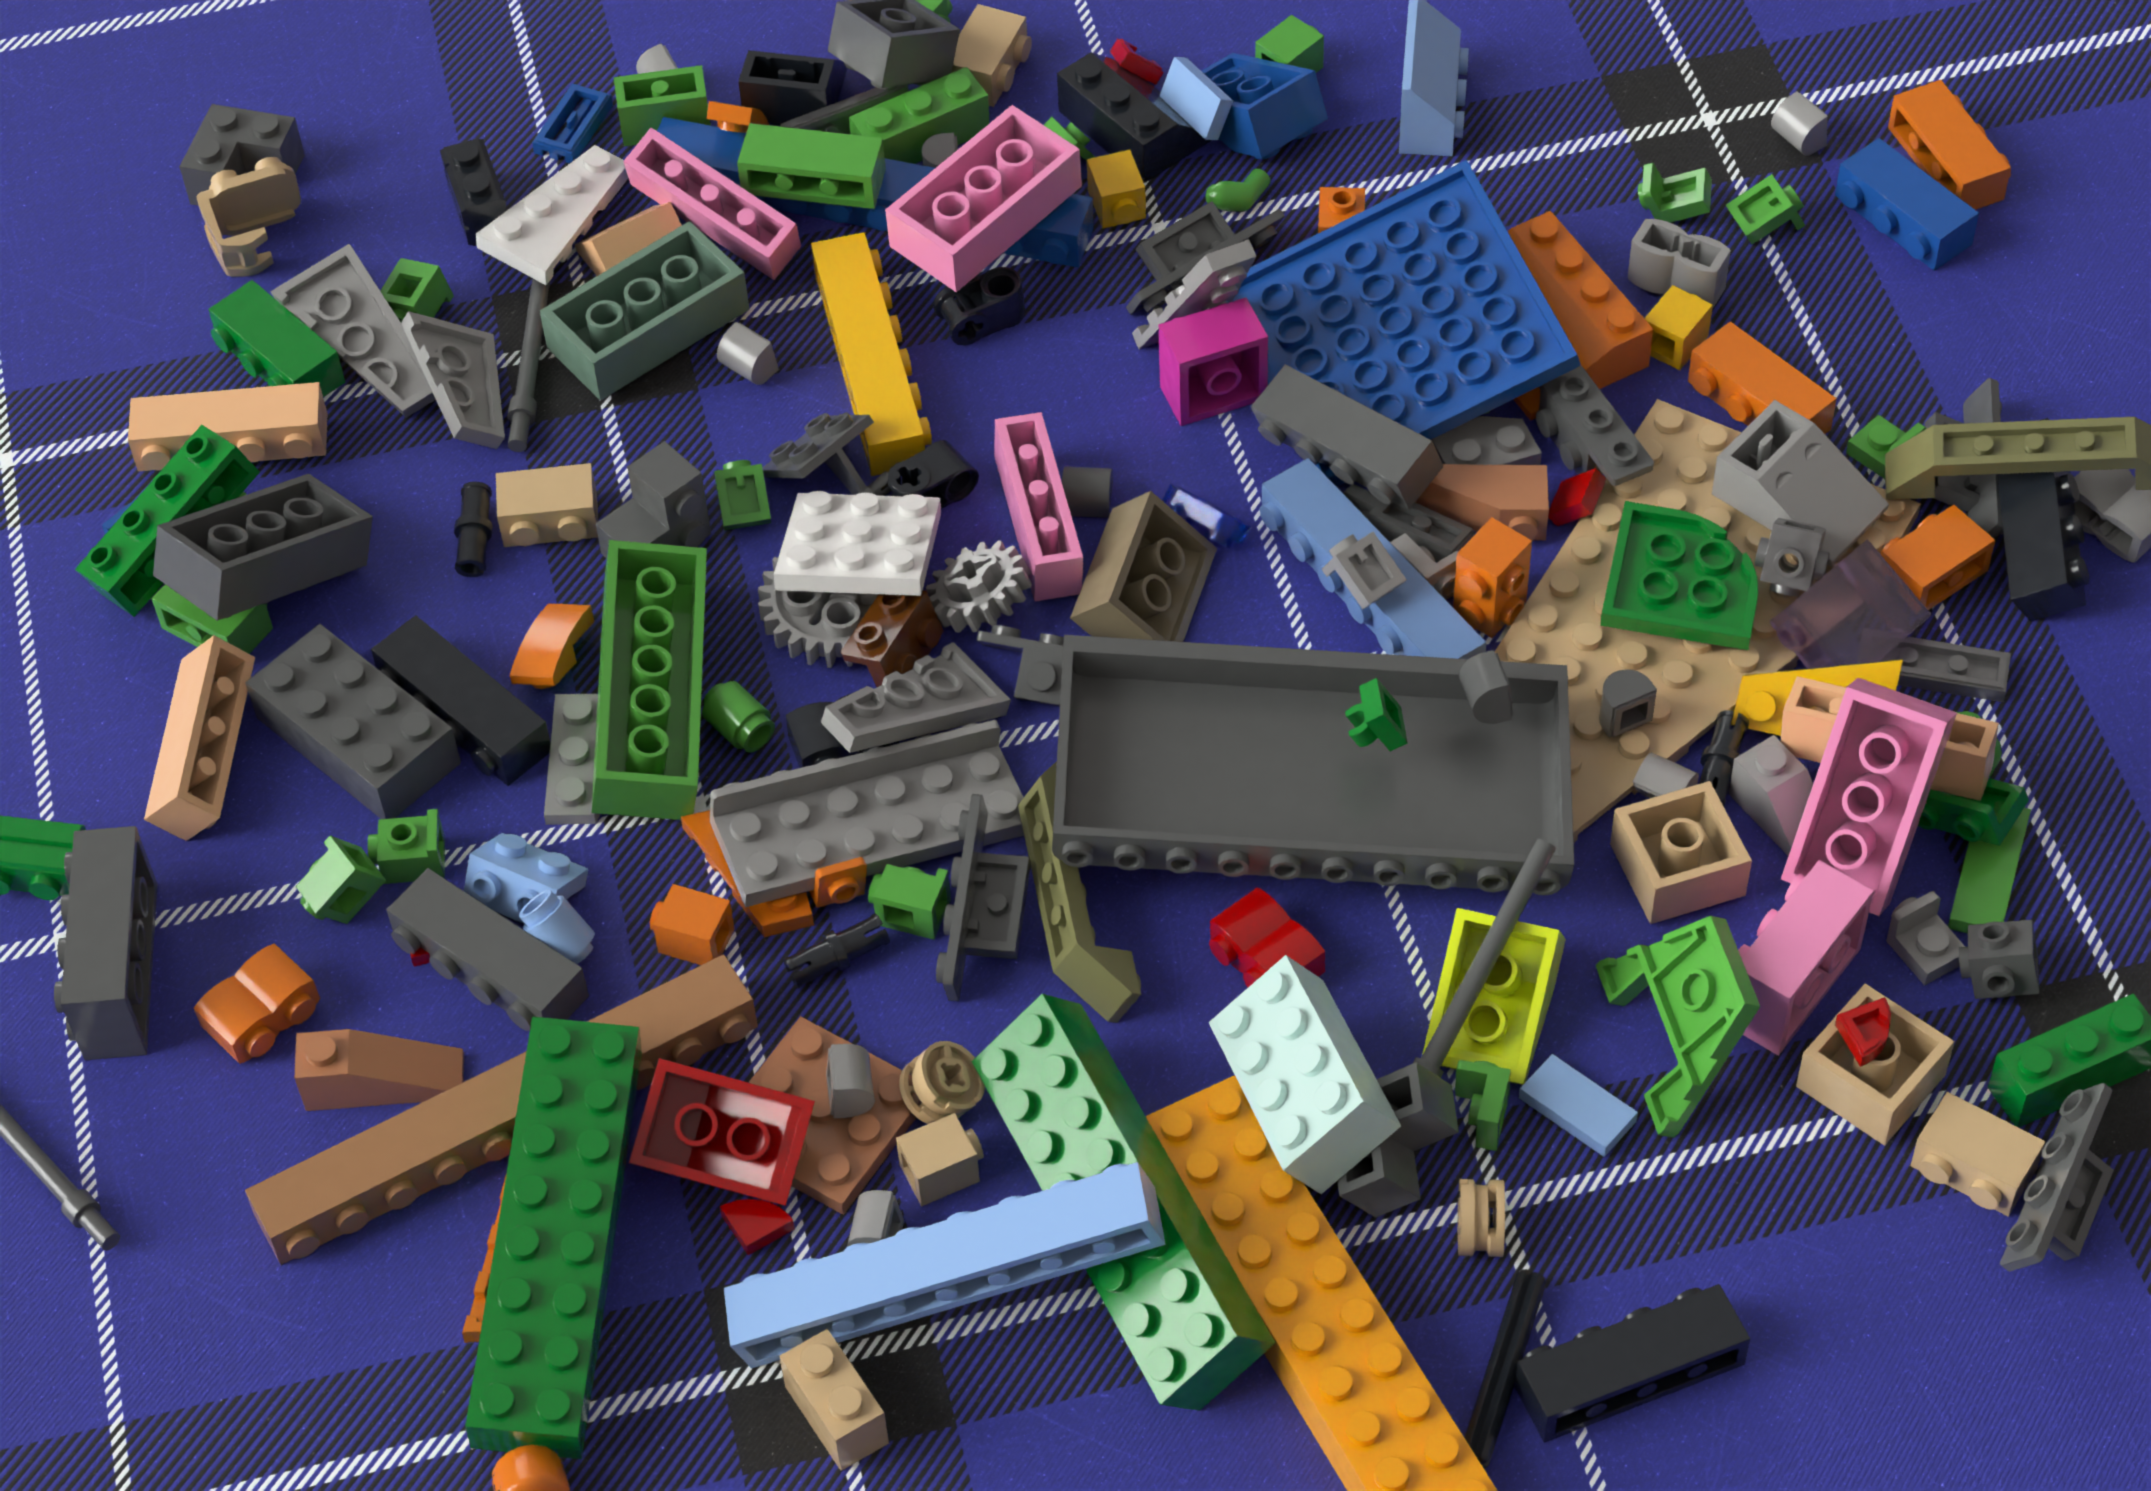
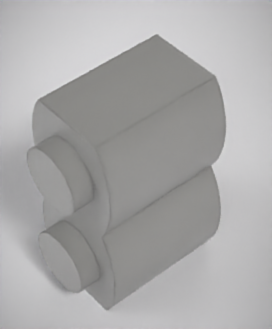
M1645 219L1631 242L1628 279L1639 288L1658 294H1665L1672 285L1713 304V309L1726 287L1731 250L1716 239L1703 235H1688L1683 229L1670 222L1659 219Z
M2129 469L2081 471L2074 477L2080 495L2079 501L2074 502L2075 514L2082 524L2083 531L2096 535L2106 548L2121 558L2135 563L2151 548V490H2136L2135 478Z

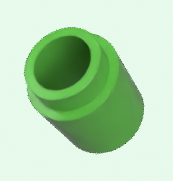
M738 682L719 683L712 687L704 698L703 718L735 748L744 749L746 752H755L762 748L772 737L775 724L770 720V712Z

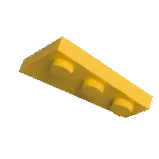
M1903 659L1743 675L1731 725L1735 726L1737 716L1741 713L1749 720L1748 729L1781 736L1783 709L1797 676L1846 688L1854 680L1861 678L1896 691Z

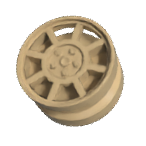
M939 1041L930 1045L903 1068L899 1080L901 1096L911 1113L922 1122L929 1124L953 1113L959 1118L975 1106L983 1097L985 1085L971 1062L975 1057L966 1048L951 1041ZM909 1074L912 1075L913 1086H909ZM911 1093H916L921 1100L919 1106L913 1100Z
M1459 1179L1461 1197L1458 1198V1255L1473 1256L1475 1251H1487L1488 1256L1503 1257L1505 1242L1504 1180H1489L1487 1185H1476L1474 1179ZM1490 1208H1493V1228H1490Z

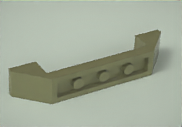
M2137 417L1932 425L1885 454L1886 500L1935 498V476L2135 469L2136 490H2151V425Z
M1056 761L1039 777L1018 804L1052 970L1054 974L1107 1022L1117 1023L1141 995V980L1136 973L1132 951L1095 946V930L1090 924L1085 901L1086 889L1084 884L1081 883L1078 867L1065 864L1063 860L1058 859L1052 852Z

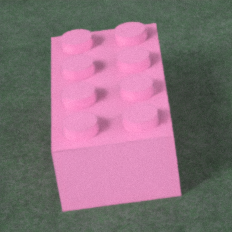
M1011 105L885 209L890 247L955 292L959 291L1082 187L1080 149Z
M1857 678L1848 685L1781 880L1792 883L1798 874L1801 873L1806 876L1817 861L1820 860L1874 890L1869 913L1880 916L1891 903L1957 712L1861 678Z

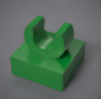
M1378 678L1360 685L1362 704H1356L1345 712L1346 717L1355 727L1348 731L1353 741L1359 747H1365L1379 738L1390 752L1408 744L1402 709L1398 702Z

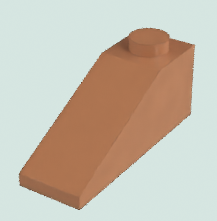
M1443 464L1444 467L1415 502L1464 524L1476 532L1492 517L1530 540H1546L1549 514L1547 465Z
M352 1029L296 1033L294 1079L306 1111L424 1102L464 1082V1051L456 1047Z

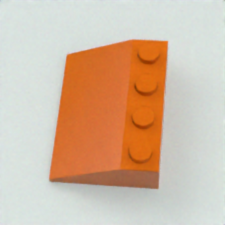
M1551 211L1508 230L1519 253L1575 349L1581 366L1599 389L1649 367L1653 328ZM1539 387L1513 399L1530 421L1536 419V412L1539 411L1541 391Z

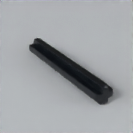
M1527 1269L1520 1270L1516 1275L1464 1437L1484 1469L1489 1466L1516 1381L1517 1364L1519 1360L1523 1359L1545 1289V1277L1540 1273L1531 1272Z

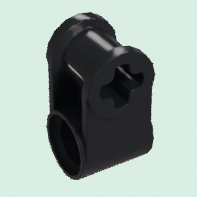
M1008 267L993 268L982 275L974 277L957 292L946 287L937 294L933 301L934 311L938 317L945 319L948 323L949 335L954 343L964 346L973 344L985 336L1005 328L1014 327L1022 321L1025 316L1022 281L1020 275L1015 270Z
M946 440L932 443L920 453L905 461L896 463L888 472V486L893 491L891 496L918 494L923 497L940 498L941 509L967 497L974 490L979 480L978 471Z

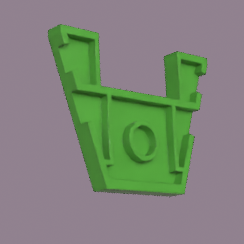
M1708 916L1663 935V940L1649 946L1637 945L1627 949V955L1617 959L1608 957L1600 960L1595 965L1610 1004L1626 1006L1648 985L1652 992L1678 1061V1065L1644 1094L1657 1133L1661 1136L1674 1138L1679 1134L1761 1007L1726 919L1715 916Z

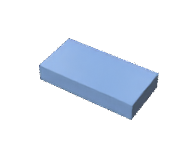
M1186 57L1173 58L1160 97L1205 140H1218L1233 100Z
M1553 1054L1522 1085L1519 1091V1099L1603 1157L1610 1152L1637 1121V1111Z

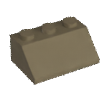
M1152 491L1114 507L1111 510L1070 619L1094 637L1183 642L1217 548Z

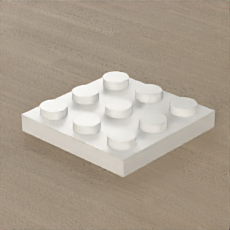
M823 491L798 493L774 571L775 590L921 596L941 517L940 498L923 497L918 494L877 496L873 493L844 495L828 494Z

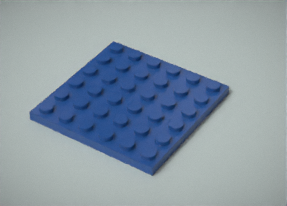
M1467 160L1252 266L1247 273V277L1242 282L1238 294L1233 299V301L1242 298L1248 299L1268 336V385L1286 364L1430 440L1581 366L1575 349ZM1320 462L1316 464L1336 487L1345 483L1328 466Z

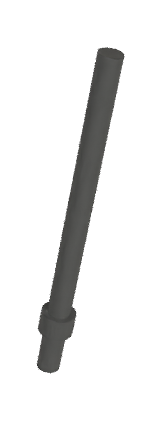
M533 278L515 396L509 401L507 414L508 421L511 423L508 448L514 452L526 450L529 427L534 424L537 412L534 392L543 337L540 310L547 306L550 281L547 285H544Z
M1539 838L1536 840L1421 1058L1415 1057L1413 1063L1417 1062L1440 1078L1444 1073L1440 1069L1556 850V847L1551 843Z
M0 1104V1136L61 1202L62 1213L75 1227H83L103 1250L107 1251L114 1248L120 1241V1235L100 1214V1204L87 1190H79Z

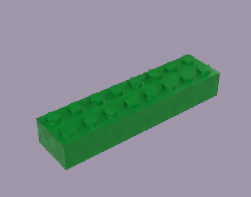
M1041 994L971 1062L1042 1191L1050 1189L1060 1181H1077L1103 1173L1106 1168L1113 1165H1129L1136 1162L1140 1164L1155 1186L1165 1245L1085 1269L1159 1404L1200 1411L1271 1348L1275 1341L1082 1005Z
M532 1016L465 1424L471 1449L508 1452L519 1446L534 1444L546 1446L554 1450L559 1457L582 1459L642 1058L639 1027Z

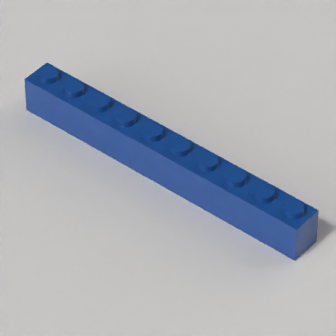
M663 117L657 132L740 186L737 161L746 133L731 132L715 126ZM885 158L886 171L875 209L762 196L755 197L775 210L888 231L885 209L935 168ZM1072 194L1004 253L1011 256L1026 257L1079 268L1094 230L1093 197Z

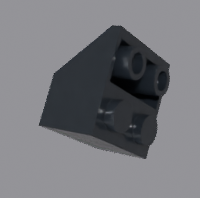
M748 50L738 81L741 106L759 109L764 113L769 123L781 124L837 103L848 68L844 66L843 61L838 59Z

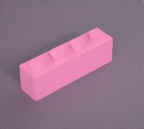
M653 128L648 130L623 161L632 186L659 204L671 202L678 217L686 222L690 221L702 233L773 280L777 278L801 247L795 222Z
M1042 412L995 419L994 457L1019 548L1031 572L1028 578L1032 583L1030 588L1034 602L1079 595L1082 588L1083 555Z

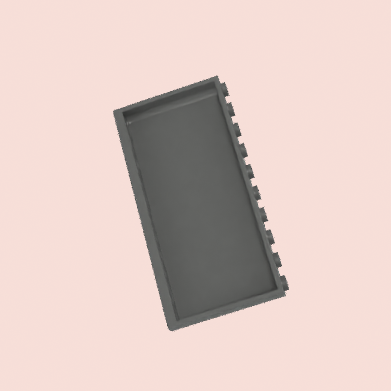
M1064 635L1052 852L1058 859L1063 860L1065 864L1072 867L1093 865L1118 867L1123 870H1137L1140 868L1170 870L1181 874L1193 871L1222 873L1231 877L1259 875L1273 876L1282 880L1309 878L1325 879L1333 883L1358 881L1375 882L1384 886L1408 884L1425 885L1435 889L1458 887L1481 889L1486 892H1499L1502 890L1510 891L1536 840L1539 838L1554 845L1556 850L1533 893L1538 895L1554 894L1569 884L1574 868L1567 665L1501 661L1510 683L1513 716L1512 720L1486 724L1474 717L1459 679L1460 669L1468 659ZM1375 678H1378L1402 709L1408 744L1391 752L1379 738L1368 746L1359 747L1349 736L1348 732L1355 727L1348 720L1345 712L1356 704H1362L1359 686Z

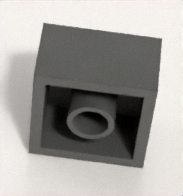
M916 0L837 1L828 52L843 61L846 68L858 71L870 79L871 84L879 89L894 90L897 88V85L905 84L922 86L952 72L960 29Z

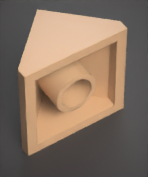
M671 202L652 206L575 244V248L591 270L598 276L682 225Z

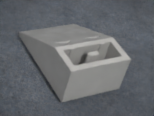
M1776 400L1717 456L1712 495L1771 531L1773 523L1778 517L1826 528L1821 551L1830 553L1828 565L1831 567L1889 507V503L1815 423Z

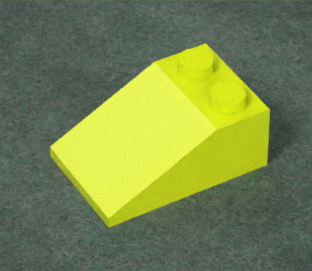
M1461 908L1456 909L1422 1055L1496 916ZM1520 921L1517 922L1442 1063V1067L1456 1070L1460 1060L1469 1062L1487 1061L1498 1067L1511 1069L1510 1082L1521 1085L1526 1082L1554 992L1566 941L1560 930Z

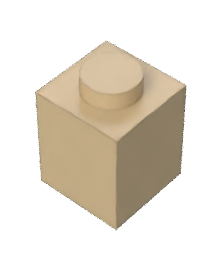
M955 1113L896 1137L899 1165L921 1207L980 1182L978 1160L984 1158L981 1144L972 1128L964 1131Z

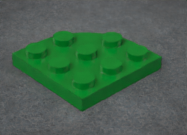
M1625 501L1601 613L1600 626L1749 650L1758 598V579L1755 568L1747 552L1742 554L1727 539L1728 532L1712 521L1687 511Z

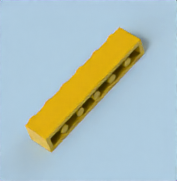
M865 232L813 242L811 243L814 274L854 415H870L874 421L873 424L859 435L871 476L881 475L884 471L889 472L890 468L896 463L905 461L925 450L926 445L932 444V435L927 417H918L917 411L922 410V402L917 382L908 383L907 376H912L907 348L899 349L897 343L902 342L897 315L889 316L887 311L893 308L887 281L879 283L878 280L879 276H883L878 249H869Z

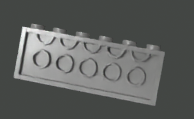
M991 720L979 724L971 723L959 729L935 735H922L911 741L887 747H874L863 753L839 759H826L815 765L790 771L782 770L770 776L742 783H729L722 788L712 790L710 793V824L745 907L814 890L815 872L817 869L850 859L863 857L867 865L866 876L883 872L886 864L904 867L962 852L964 841L959 840V818L962 810H969L972 794L983 795L988 812L983 846L1024 836L1018 804L1024 797L999 747L1001 729L998 722Z

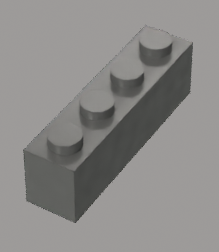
M1286 364L1251 406L1260 424L1258 430L1269 442L1277 446L1284 443L1294 448L1302 459L1309 458L1315 465L1320 462L1328 466L1339 479L1347 484L1352 485L1355 481L1367 487L1375 498L1385 504H1390L1393 501L1409 510L1444 467L1432 440Z
M429 868L386 909L393 930L391 936L402 950L408 954H415L419 948H422L430 954V964L441 976L448 980H452L454 977L466 984L471 993L486 1005L494 1003L507 1011L510 1019L525 1031H530L532 1016L567 1020L589 997L583 969Z

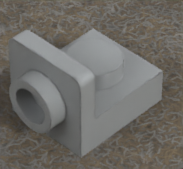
M1374 532L1369 533L1359 541H1357L1353 534L1343 539L1329 550L1333 558L1322 568L1326 577L1335 572L1338 573L1363 610L1401 586L1407 580Z
M1406 533L1390 542L1444 599L1454 595L1456 557L1459 551L1453 552L1436 563L1430 551L1424 546H1418Z
M1934 891L1918 899L1910 897L1894 909L1886 940L1924 986L1960 966L1959 947H1965L1937 915L1941 899Z

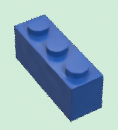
M1880 138L1840 163L1835 196L1845 206L1855 210L1872 223L1879 232L1889 236L1906 249L1912 257L1919 259L1933 271L1973 245L1979 212Z

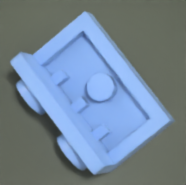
M501 833L470 853L464 892L493 911L525 924L519 917V914L530 900L548 889L552 890L556 896L562 895L565 899H568L585 887L588 868L571 862L567 856L561 853L547 852L530 845L524 838L518 835Z

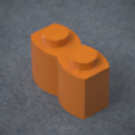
M274 943L261 949L249 958L234 976L221 981L211 988L197 1002L193 1009L200 1026L241 1064L253 1057L264 1055L273 1046L275 1038L280 1031L306 1021L313 1014L320 996L314 980Z

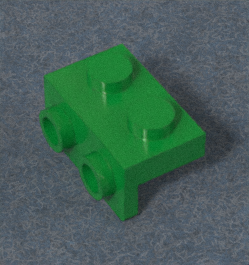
M1988 778L1981 801L1930 789L1918 826L1927 830L1935 828L1957 834L1971 842L1983 841L2000 846L2025 808L2029 798L2024 787Z

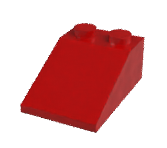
M659 1058L629 1163L786 1206L815 1101Z

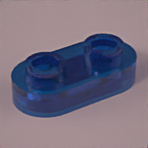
M1170 483L1162 498L1164 503L1169 505L1172 510L1190 525L1196 520L1207 526L1208 528L1204 535L1225 547L1230 548L1233 541L1243 544L1251 529V526L1246 522L1175 484Z

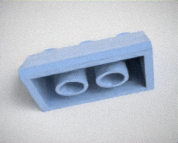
M1409 0L1399 154L1453 156L1454 138H1463L1465 111H1456V106H1465L1467 79H1458V74L1467 75L1469 48H1460L1461 29L1426 0Z

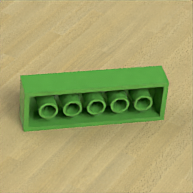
M609 540L604 578L591 813L681 820V816L694 813L699 770L707 548Z

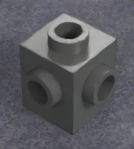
M2032 920L1968 925V947H1959V964L1962 979L1971 978L1975 999L2039 994V958Z

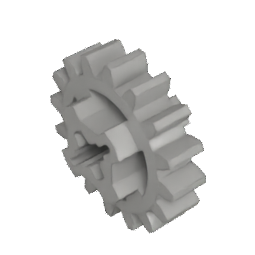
M984 541L980 542L976 551L973 552L972 550L969 551L966 547L962 548L961 554L956 557L957 560L953 558L945 559L947 568L934 571L932 575L936 583L926 587L941 625L944 628L952 625L955 632L959 633L966 625H969L973 632L979 630L982 622L989 623L991 626L997 625V618L1001 616V613L1011 616L1013 611L1010 606L1013 603H1021L1026 600L1022 590L1030 588L1032 583L1028 578V575L1031 574L1030 569L1022 554L1019 555L1015 546L1012 545L1005 548L1002 541H997L991 549H988Z

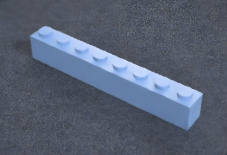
M1138 1162L1129 1165L1117 1164L1106 1168L1103 1173L1077 1181H1060L1050 1189L1027 1196H1011L1000 1201L998 1205L975 1212H958L939 1223L922 1228H905L895 1236L873 1243L853 1244L837 1254L820 1259H804L794 1264L793 1267L771 1274L751 1275L741 1283L724 1288L730 1347L752 1369L780 1360L779 1356L827 1328L836 1342L839 1343L1165 1245L1155 1186Z

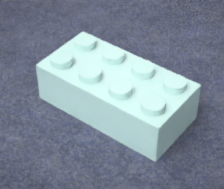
M1287 955L1281 958L1208 1022L1282 1170L1318 1193L1322 1194L1401 1127L1324 981Z

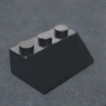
M1090 52L1057 73L1059 112L1109 154L1130 150L1143 183H1146L1212 141L1205 140L1160 97L1161 92L1147 80L1120 67L1114 59Z

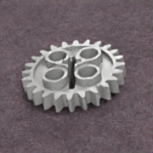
M777 557L772 559L774 571L778 561ZM764 571V586L758 587L760 601L758 606L760 619L764 621L766 635H774L777 648L788 645L791 658L806 652L808 665H812L819 656H822L826 659L827 667L832 668L836 657H842V648L878 594L775 590L774 571ZM845 661L848 667L853 665V662Z

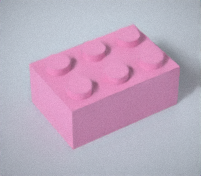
M1820 860L1817 861L1806 876L1800 873L1794 878L1786 892V902L1779 911L1771 909L1765 915L1757 931L1758 938L1751 947L1744 944L1738 950L1761 1006L1743 1033L1744 1036L1776 1055H1780L1861 949L1874 890Z

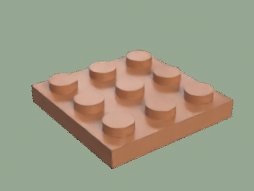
M800 1016L749 1083L815 1101L792 1187L844 1215L897 1145L896 1137L905 1134L917 1117L907 1108L901 1096L899 1080L902 1070L869 1053L875 1098L873 1107L866 1113L858 1116L833 1118V1115L830 1114L826 1080L828 1048H831L832 1044L852 1043ZM909 1074V1086H913L912 1075ZM911 1093L913 1100L919 1106L921 1100L916 1093Z

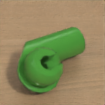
M1253 169L1243 182L1220 181L1209 186L1206 190L1205 199L1207 204L1213 201L1217 209L1223 211L1245 212L1258 200L1271 183V180L1265 171Z

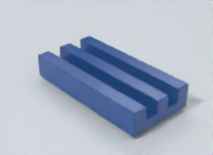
M572 83L533 140L534 154L542 156L545 151H548L550 158L558 160L562 155L565 156V161L569 164L578 158L612 108L611 94ZM581 97L585 98L578 109L573 111ZM566 121L567 125L556 141L553 140Z

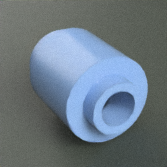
M548 889L535 896L521 910L519 917L525 923L523 930L575 964L584 960L592 951L593 946L590 942L595 932L564 896H556L552 890Z

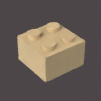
M1710 781L1614 810L1610 845L1650 924L1746 896L1752 860Z
M1865 983L1838 1014L1885 997L1890 1007L1891 1020L1890 1032L1884 1049L1873 1061L1860 1067L1835 1026L1836 1015L1803 1052L1796 1087L1885 1146L1945 1077L1955 1041Z

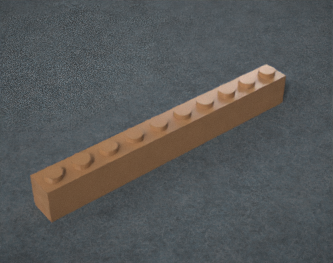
M724 954L587 1021L639 1027L642 1058L637 1090L643 1089L652 1083L659 1058L688 1066L698 1061L703 1054L725 1043L737 1042L744 1038L749 1031L758 1027L753 998ZM526 1052L245 1189L254 1216L280 1265L294 1258H304L312 1254L320 1245L342 1234L354 1233L363 1228L367 1222L393 1209H402L410 1205L417 1197L441 1185L455 1183L465 1173L489 1161H497L509 1155Z

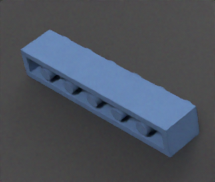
M1309 458L1262 483L1260 515L1265 525L1271 531L1277 530L1289 543L1294 556L1301 562L1306 561L1314 569L1324 588L1331 593L1335 592L1347 604L1351 616L1358 623H1365L1376 635L1380 646L1387 654L1470 659L1477 654L1486 652V641ZM1374 532L1407 580L1401 586L1363 610L1338 573L1335 572L1326 577L1322 568L1333 558L1329 550L1343 539L1353 534L1357 541H1359L1369 533Z

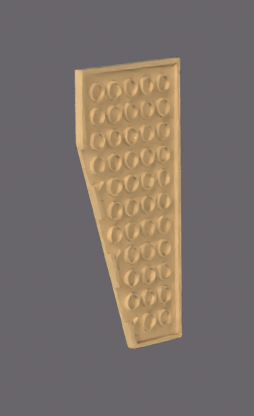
M1657 399L1634 434L1653 459V471L1617 486L1611 485L1606 478L1604 488L1593 514L1580 518L1527 600L1524 608L1520 611L1495 650L1500 661L1567 665L1573 843L1577 841L1579 833L1631 792L1634 795L1638 793L1634 787L1633 780L1649 753L1652 752L1672 762H1677L1689 752L1691 744L1716 725L1717 715L1721 711H1734L1743 675L1792 670L1797 666L1798 659L1846 621L1851 623L1858 618L1878 586L1879 555L1882 549L1892 539L1896 537L1902 539L1909 533L1919 515L1921 503L1911 499L1886 500V489L1871 484L1889 503V507L1832 567L1827 565L1824 580H1814L1810 591L1800 590L1799 596H1788L1770 590L1771 583L1760 581L1763 568L1754 566L1761 537L1770 539L1771 530L1712 495L1717 456L1742 432ZM1625 501L1673 508L1699 515L1728 532L1727 539L1742 554L1747 552L1758 579V598L1749 650L1600 626L1601 613ZM1785 554L1786 560L1790 564H1799V560L1795 555ZM1628 669L1641 672L1650 679L1657 689L1653 720L1618 736L1609 738L1599 721L1603 684L1609 675L1619 670Z

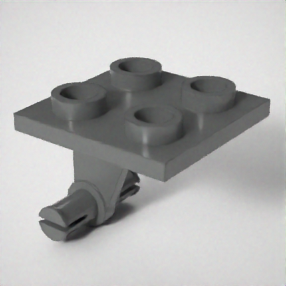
M847 412L840 415L821 414L805 425L804 430L806 433L795 442L792 440L787 441L775 448L769 454L771 461L762 467L764 478H805L825 462L852 495L873 493L877 496H886L891 492L888 486L887 471H884L882 475L866 486L842 447L874 423L870 415H849Z

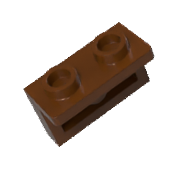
M922 590L921 596L878 594L842 648L841 654L845 661L867 665L876 687L882 685L885 676L895 671L904 674L912 670L915 661L929 655L931 650L938 644L944 630L927 591Z

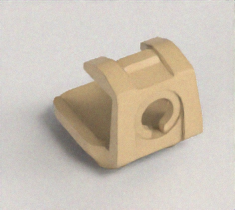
M277 157L264 158L256 163L255 171L237 175L233 170L220 171L212 176L209 190L200 192L197 195V202L205 221L204 228L210 247L227 276H252L272 265L274 262L270 251L260 254L256 253V248L268 240L265 227L293 218L295 216L294 210L301 203L294 170L292 167L281 162ZM222 235H229L232 237L223 239Z

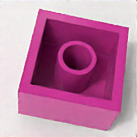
M1247 298L1219 304L1204 311L1184 317H1177L1171 321L1158 324L1160 388L1180 426L1253 404L1268 386V336Z

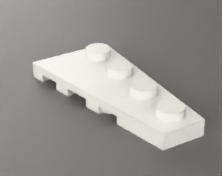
M594 145L477 232V248L540 283L547 285L553 277V268L559 261L565 262L571 254L572 244L580 234L585 235L593 225L592 218L596 212L604 210L627 181L628 175L624 160Z

